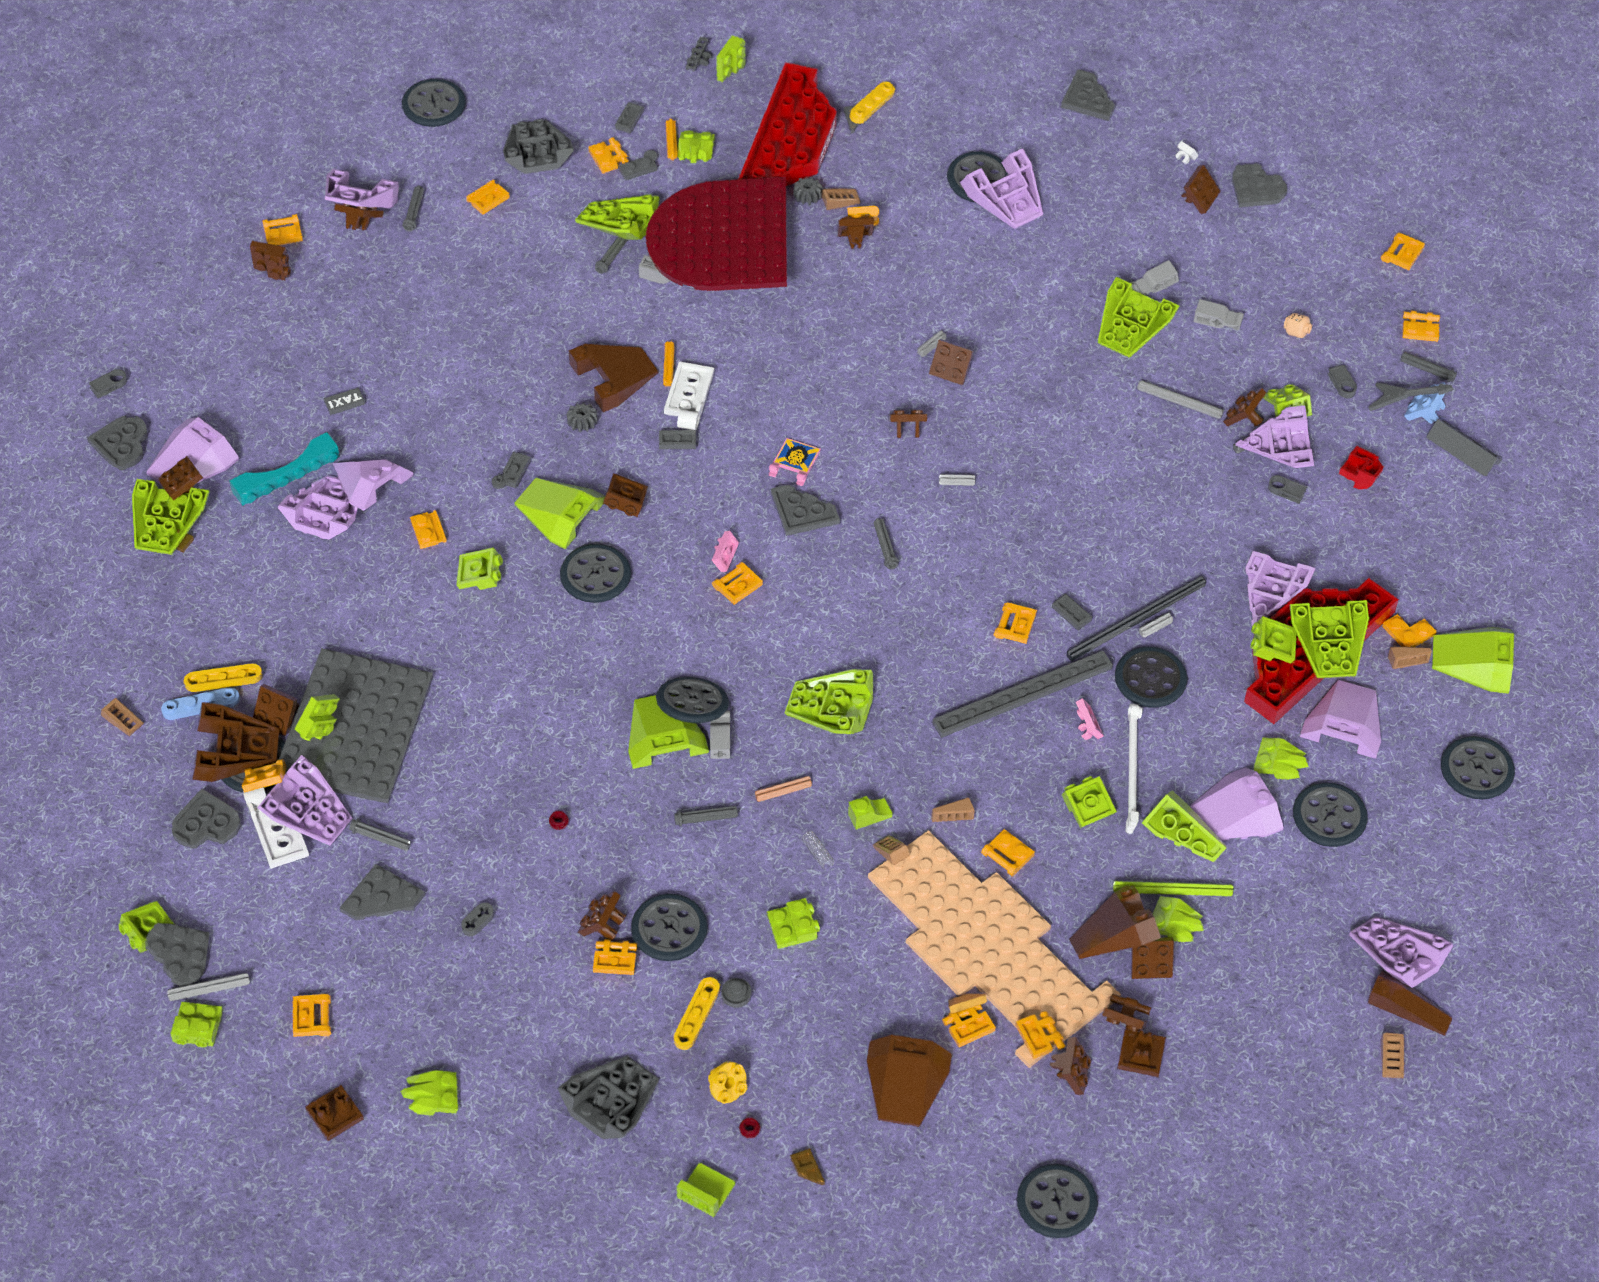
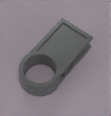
M1345 365L1328 369L1330 372L1328 376L1338 394L1347 399L1354 397L1357 385ZM1349 386L1353 391L1346 392L1341 387Z
M115 369L89 382L92 392L99 399L125 386L127 378L123 370ZM115 376L123 377V379L118 382L112 381V378H114Z
M1275 475L1270 478L1268 489L1275 495L1300 504L1306 493L1307 486L1283 476ZM1280 482L1284 487L1275 488L1272 483Z

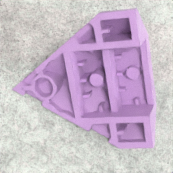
M1305 405L1285 408L1275 419L1271 418L1251 432L1250 436L1245 440H1240L1236 443L1238 447L1294 468L1314 466Z
M388 460L333 463L343 490L348 496L349 503L363 511L376 502V489L391 479L402 484L413 476V472Z
M1253 551L1246 565V574L1249 584H1247L1249 604L1253 620H1251L1252 626L1262 616L1268 618L1306 588L1315 568L1299 563L1297 567L1273 560L1269 555Z

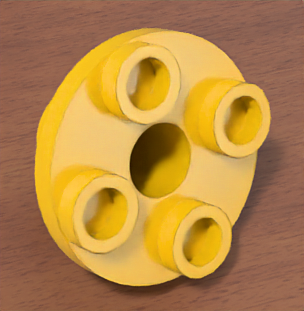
M724 1062L709 1073L708 1081L710 1083L711 1095L715 1100L723 1104L735 1101L747 1090L745 1070L742 1065L736 1062Z

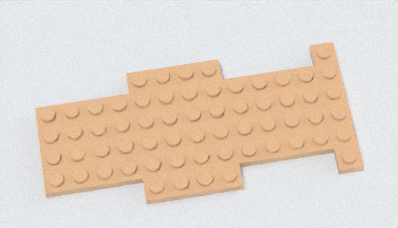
M929 830L907 845L910 854L908 858L894 866L887 860L868 874V878L919 929L906 939V944L958 996H962L973 987H976L982 994L986 995V998L1014 1026L1016 1021L1035 1014L1038 1021L1042 1020L1040 1014L1047 1011L1049 1016L1053 1017L1055 1027L1058 1032H1061L1064 1042L1068 1037L1072 1036L1103 1012L1105 1007L1113 1004V1002H1110L1112 993L1121 996L1108 981L1091 992L1038 939L1051 929V925L997 872L981 883ZM1044 1028L1043 1031L1046 1036L1050 1035L1048 1030ZM1025 1044L1015 1052L1028 1068L1046 1056L1043 1055L1033 1059ZM1051 1044L1054 1050L1057 1046L1055 1044Z

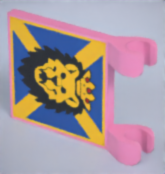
M786 438L774 462L769 466V476L776 477L780 467L798 473L796 484L803 486L821 449Z

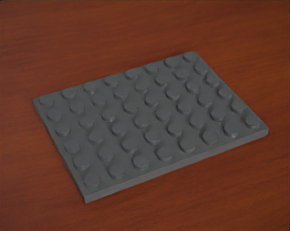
M321 648L279 760L284 759L286 772L302 755L318 768L334 792L388 804L429 690L433 673ZM335 694L340 699L336 710L331 714L337 719L333 725V731L328 736H323L322 739L312 737L310 741L301 738L300 734L294 729L312 696Z

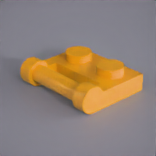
M878 207L847 208V217L859 219L861 216H868L869 218H874V226L878 225Z
M297 214L275 220H262L268 244L283 245L303 241ZM292 223L294 224V225H291V226L269 229L270 227H276V226L287 225V224H292Z
M1396 233L1394 241L1388 250L1382 254L1381 260L1410 270L1423 251L1425 243L1402 233ZM1403 243L1404 245L1397 254V256L1394 255L1393 253L1395 252L1399 244Z
M743 562L737 564L735 569L722 578L712 582V586L717 591H720L733 605L763 585V580ZM739 574H742V575L739 576L737 579H735L734 581H732L731 583H729L727 586H725L726 583H728L729 581H731L732 579H734V578H735L736 576H738Z
M1008 602L1004 603L1002 608L1003 614L998 628H995L994 637L999 639L1006 638L1027 644L1037 610ZM1015 613L1011 629H1005L1010 614Z
M284 759L256 769H245V778L242 784L244 793L281 783L286 772Z
M1004 829L989 844L983 847L981 854L985 857L989 856L1013 877L1035 855V851ZM997 849L1010 860H1012L1015 864H1011L1009 861H1007L994 850Z
M330 995L293 996L294 1037L331 1035V1027L329 1026ZM315 1004L321 1005V1025L315 1026Z

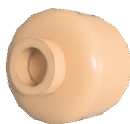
M1293 313L1286 317L1284 329H1286L1288 335L1303 338L1311 332L1312 324L1308 316Z

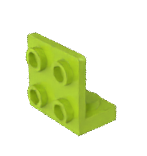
M1293 384L1285 385L1281 389L1268 390L1263 399L1274 405L1275 418L1285 408L1304 405L1307 417L1312 415L1310 395Z
M699 1163L687 1182L681 1180L677 1185V1198L715 1217L734 1188L735 1181Z

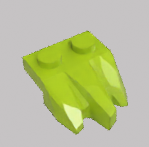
M690 130L681 132L678 145L679 160L689 159L690 163H696L698 159L704 162L711 160L715 134L710 132L695 133Z
M1263 737L1253 769L1260 774H1274L1276 779L1289 780L1300 778L1297 769L1309 766L1306 758L1303 757L1306 753L1282 738Z
M1165 896L1159 897L1153 911V916L1160 935L1173 937V940L1176 942H1192V932L1204 931L1201 920H1198L1203 916L1197 910L1181 899Z
M435 1070L406 1078L408 1084L412 1085V1087L404 1088L400 1092L403 1098L413 1100V1103L409 1105V1109L416 1114L434 1115L435 1112L456 1113L458 1111L456 1072Z

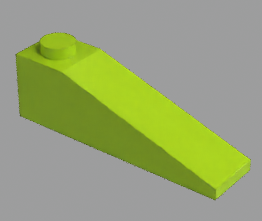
M1173 790L1166 794L1142 822L1157 837L1161 839L1165 837L1174 841V845L1179 847L1181 845L1191 849L1192 853L1212 862H1215L1227 848L1194 810Z

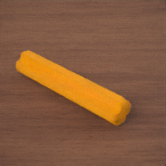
M669 118L665 122L667 157L674 160L678 157L676 122Z
M667 341L665 342L663 385L671 387L674 370V342Z

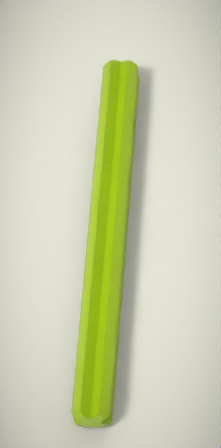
M1113 882V892L1119 891L1124 886L1134 885L1137 891L1142 894L1233 895V885Z

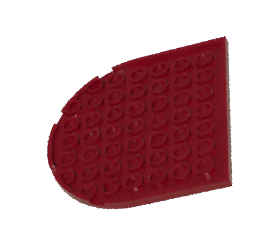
M786 177L706 181L686 187L668 197L655 210L646 229V247L655 268L670 281L680 286H692L695 290L722 291L787 287Z

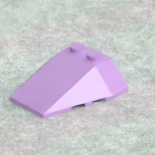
M331 475L313 482L312 486L306 490L305 488L300 489L299 493L294 496L292 494L288 495L278 505V509L294 529L328 540L350 527L355 521L358 509L349 503L348 496L344 492L339 478Z
M1242 768L1227 774L1190 805L1194 812L1221 841L1240 837L1241 839H1246L1251 836L1267 837L1284 829L1277 802L1259 774L1248 768Z

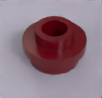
M555 811L549 817V825L555 830H562L569 824V818L563 811Z
M754 1118L744 1119L739 1125L740 1134L748 1139L755 1138L760 1133L759 1122ZM747 1127H752L753 1130H752V1131H747L746 1128H747Z

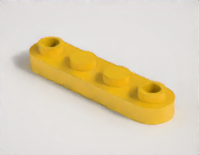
M881 82L851 109L850 120L857 124L864 123L891 99L895 92L894 85L890 82Z
M245 664L188 673L184 677V685L190 692H199L255 684L262 679V670L257 664Z
M707 977L699 983L674 1033V1044L677 1048L687 1050L694 1045L720 992L719 982L715 978ZM711 988L713 991L707 992L706 989ZM684 1038H685V1039H687L688 1041H687V1042H681V1039H684Z

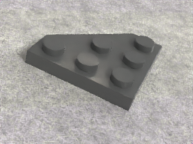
M1077 69L1061 102V108L1106 121L1110 120L1115 105L1107 97V93L1102 85H1099L1096 81L1097 78L1094 73Z
M790 485L771 488V496L786 536L840 524V518L835 505L829 502L827 504L821 502L817 497L806 492L803 494L796 491L795 487Z
M375 864L341 905L340 912L358 921L364 920L366 917L390 915L393 912L402 910L411 911L423 899L425 891Z

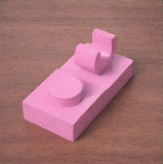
M725 531L723 536L717 540L719 545L714 547L716 551L712 561L720 572H727L739 544L730 531Z
M1083 698L1076 702L1079 708L1077 713L1081 720L1086 722V724L1079 725L1078 729L1080 731L1087 729L1086 733L1081 736L1085 740L1090 739L1092 735L1100 739L1104 735L1090 704Z

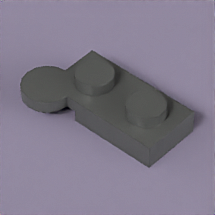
M648 150L644 153L643 158L619 165V170L625 181L657 171V166L654 162L657 160V153L653 150Z
M513 452L503 470L502 476L497 475L492 478V486L496 489H502L505 486L517 488L531 462L530 456Z

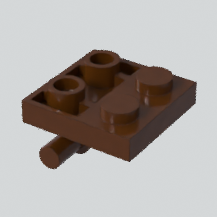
M1112 993L1110 1002L1122 1005L1123 1007L1121 1011L1105 1007L1102 1016L1107 1017L1106 1021L1116 1025L1122 1022L1126 1024L1125 1028L1135 1032L1145 1029L1148 1021L1135 1017L1134 1014L1135 1011L1149 1015L1152 1007L1138 1003L1139 1001L1136 999L1124 998Z

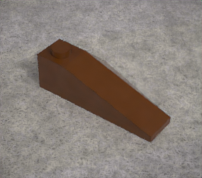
M1382 970L1378 975L1368 1000L1370 1005L1444 1036L1453 1019L1417 989L1411 988L1395 979L1385 970Z

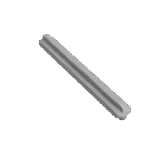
M1145 381L1138 383L1137 389L1218 419L1223 415V409Z

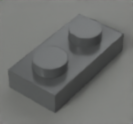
M659 430V449H696V430Z

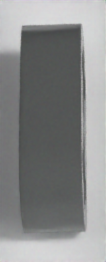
M481 903L475 907L461 922L464 935L475 936L494 918L493 907L488 903ZM488 910V915L483 914L481 916V911L486 912ZM467 924H469V925H473V924H474V928L469 927V928L467 929Z

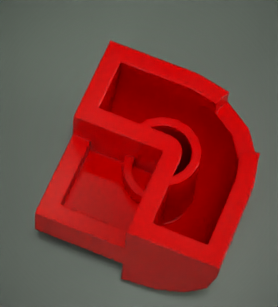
M1356 446L1350 453L1348 460L1340 468L1339 474L1348 480L1354 481L1353 488L1367 489L1379 478L1384 466L1378 460L1379 457Z

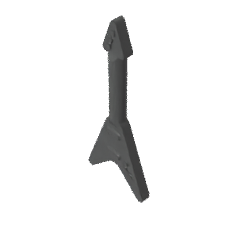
M1376 383L1377 389L1384 395L1368 406V409L1373 411L1410 396L1436 393L1442 395L1453 391L1454 388L1452 385L1439 384V386L1407 389Z

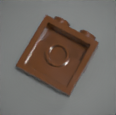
M252 240L250 250L254 269L267 271L268 277L274 280L285 281L291 274L286 247Z
M613 473L603 504L607 505L610 509L623 511L628 516L638 517L648 486Z

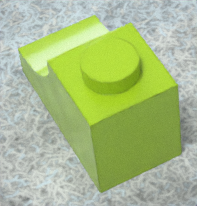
M867 796L850 801L848 804V815L856 830L891 818L893 814L885 798L870 800Z

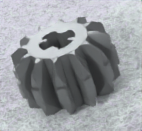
M807 177L805 179L799 178V181L795 182L793 195L797 202L801 201L802 205L808 203L810 206L811 202L816 204L818 200H821L823 188L819 180H814L813 177L811 179Z
M576 402V405L570 406L569 411H567V424L571 426L573 431L578 429L581 432L584 429L588 432L589 428L594 429L597 423V411L595 408H592L591 404L586 405L583 402L579 405Z

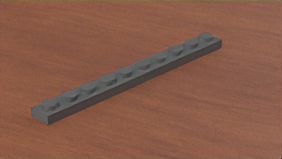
M1101 651L934 718L932 724L940 737L943 738L1111 670L1113 665L1105 652Z

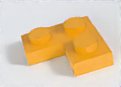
M1398 614L1382 624V627L1401 647L1415 648L1437 633L1425 619L1409 627Z

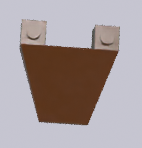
M583 344L569 350V364L577 376L596 368L604 379V383L594 387L595 402L603 413L620 406L659 373L642 347Z
M202 702L197 731L217 734L215 752L197 750L192 780L215 782L244 773L245 769L248 768L256 769L276 763L279 728L224 705Z
M1132 885L1124 886L1119 891L1114 892L1072 935L1069 941L1078 958L1083 959L1141 946L1160 939L1161 936L1153 914L1149 909L1144 910L1139 892Z

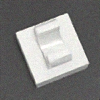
M1182 141L1177 146L1180 151L1176 154V158L1179 160L1182 156H1185L1184 164H1188L1190 158L1195 160L1198 157L1197 152Z

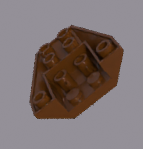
M888 1035L870 1041L866 1062L878 1121L920 1127L949 1075L952 1053L934 1041Z

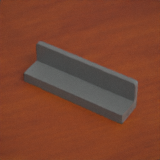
M1437 419L1426 436L1427 439L1483 476H1487L1492 467L1499 465L1502 458L1442 419Z

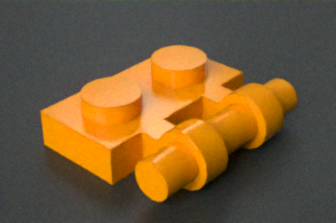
M614 137L609 139L610 145L608 146L603 141L588 147L589 153L602 174L617 169L619 162H622V164L629 162L626 152L622 151L621 144Z
M1413 310L1411 312H1403V319H1410V321H1403L1402 338L1438 342L1439 324H1434L1432 321L1439 322L1440 315H1435L1433 312H1427V314L1417 313V311ZM1416 320H1423V321H1426V323H1424V322H1416Z
M611 939L596 941V949H603V951H595L593 973L634 975L636 953H629V951H637V943H629L627 940L611 942ZM610 950H622V952H610Z
M981 1005L955 1013L950 1012L948 1016L942 1018L945 1026L953 1024V1026L949 1027V1032L959 1048L995 1031L996 1027L987 1012L977 1013V1011L982 1010ZM966 1016L971 1017L967 1020L961 1021V1019Z
M1047 1011L1040 1014L1042 1020L1038 1021L1035 1014L1015 1023L1033 1059L1051 1053L1053 1050L1051 1044H1055L1058 1050L1065 1047L1064 1038L1061 1032L1057 1031L1053 1017L1049 1016ZM1043 1029H1047L1050 1035L1046 1036Z

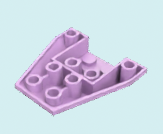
M199 417L189 418L174 429L146 473L161 485L158 478L165 471L176 465L179 460L187 456L203 476V479L199 481L201 482L226 471L239 460V456L222 434Z
M1338 680L1305 719L1300 737L1319 742L1321 734L1359 744L1358 754L1376 759L1381 743L1376 690Z
M302 755L286 772L283 781L277 783L257 807L272 821L329 846L352 820L351 815L318 768Z
M1376 916L1350 932V936L1395 979L1411 988L1437 973L1453 947L1452 943L1435 934Z

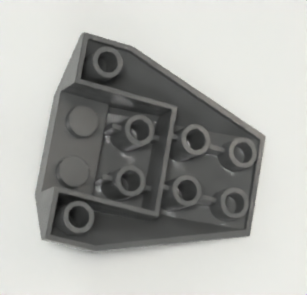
M536 119L532 122L512 124L503 148V155L507 163L522 173L529 174L559 169L574 149L571 140L546 119Z
M625 1056L570 1077L558 1087V1091L570 1116L601 1139L623 1138L637 1126L659 1082V1078L629 1056Z

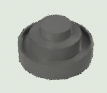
M731 978L722 986V1000L730 1007H743L751 999V986L744 979Z

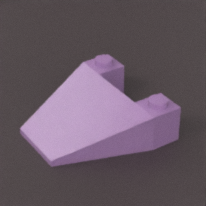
M1023 148L1008 155L1002 162L1009 176L990 184L982 168L968 174L960 182L970 199L1014 229L1043 215L1032 164Z
M332 169L327 174L325 200L360 207L392 208L398 202L399 182L382 179L372 190L349 186V172Z

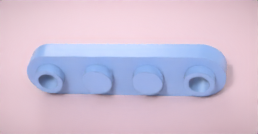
M229 687L168 700L162 705L161 711L164 718L174 720L199 714L202 702L220 704L230 708L239 703L240 697L235 688Z

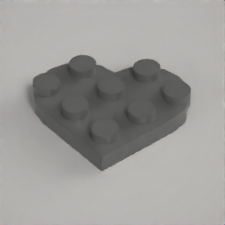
M1257 163L1235 166L1232 184L1239 208L1273 205L1280 203L1286 197L1287 185L1282 180V176L1266 175L1262 166Z
M122 416L87 437V440L109 464L119 470H126L136 465L144 457L141 443L148 437L145 422L138 416L136 418Z
M201 789L173 820L172 835L180 845L192 849L199 847V845L207 840L225 844L237 835L241 827V821L238 812L233 807Z
M157 923L149 931L145 940V947L154 956L153 959L155 961L163 963V971L172 979V983L186 986L197 982L203 975L210 932L173 924Z

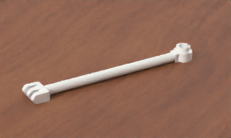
M1130 704L1128 708L1129 789L1126 832L1129 834L1133 833L1139 819V812H1136L1137 719H1140L1142 716V707H1139L1137 704Z

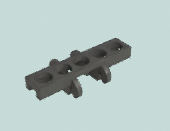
M699 37L695 48L691 50V56L687 59L686 70L692 69L695 72L699 65L708 66L707 60L711 59L712 55L704 52L708 44L707 38Z

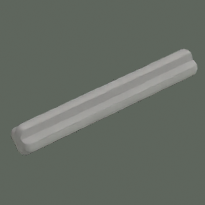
M242 973L168 989L167 994L169 1001L248 985L250 980L248 973Z

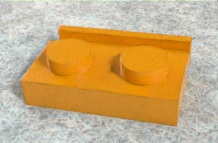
M494 180L466 196L467 202H470L482 215L510 198L509 193L499 184H496Z
M436 510L433 513L428 514L426 512L410 517L420 549L446 542Z

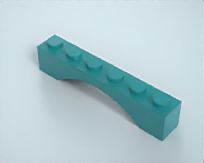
M326 432L310 440L304 452L284 467L268 472H245L229 480L231 491L242 506L252 503L257 498L268 495L273 490L284 487L289 482L300 479L305 474L316 471L327 463L334 462L340 457L338 446Z

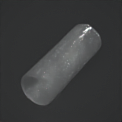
M814 831L806 832L801 840L822 869H827L824 865L826 862L829 866H832L835 860Z

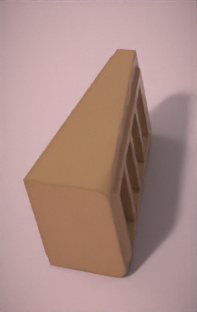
M856 189L822 190V199L827 210L860 204Z
M1390 647L1388 659L1392 669L1425 664L1429 662L1432 650L1431 648Z
M116 697L101 709V716L129 737L144 724ZM117 709L118 711L113 715L112 712ZM121 713L124 714L120 719L117 718ZM128 717L129 720L123 724L122 722ZM132 722H135L136 724L132 728L129 729L127 727Z
M965 798L933 808L931 820L932 822L974 819L975 810L970 799Z
M890 835L873 844L874 849L893 866L910 856L907 845Z
M1383 1033L1382 1077H1404L1403 1034ZM1387 1050H1395L1398 1052H1387ZM1387 1058H1388V1059H1398V1061H1390V1060H1387ZM1387 1066L1398 1067V1069H1387Z

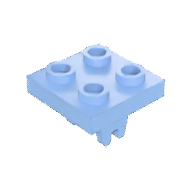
M1436 393L1415 396L1408 405V410L1404 416L1407 420L1422 416L1429 423L1436 422L1439 418L1435 411H1439L1440 408L1444 410L1446 407L1442 401L1445 394L1439 395Z

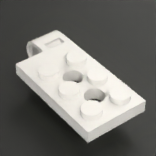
M684 362L678 363L664 408V414L678 416L677 426L679 428L697 430L714 375L713 367ZM689 379H696L697 381H696V382H689L688 380H689ZM687 392L692 393L691 396H685L684 394Z
M264 788L245 793L243 791L270 869L309 856L300 832L272 821L257 808L266 797ZM275 826L283 827L277 832L272 830ZM283 841L289 843L286 847L278 846V844Z

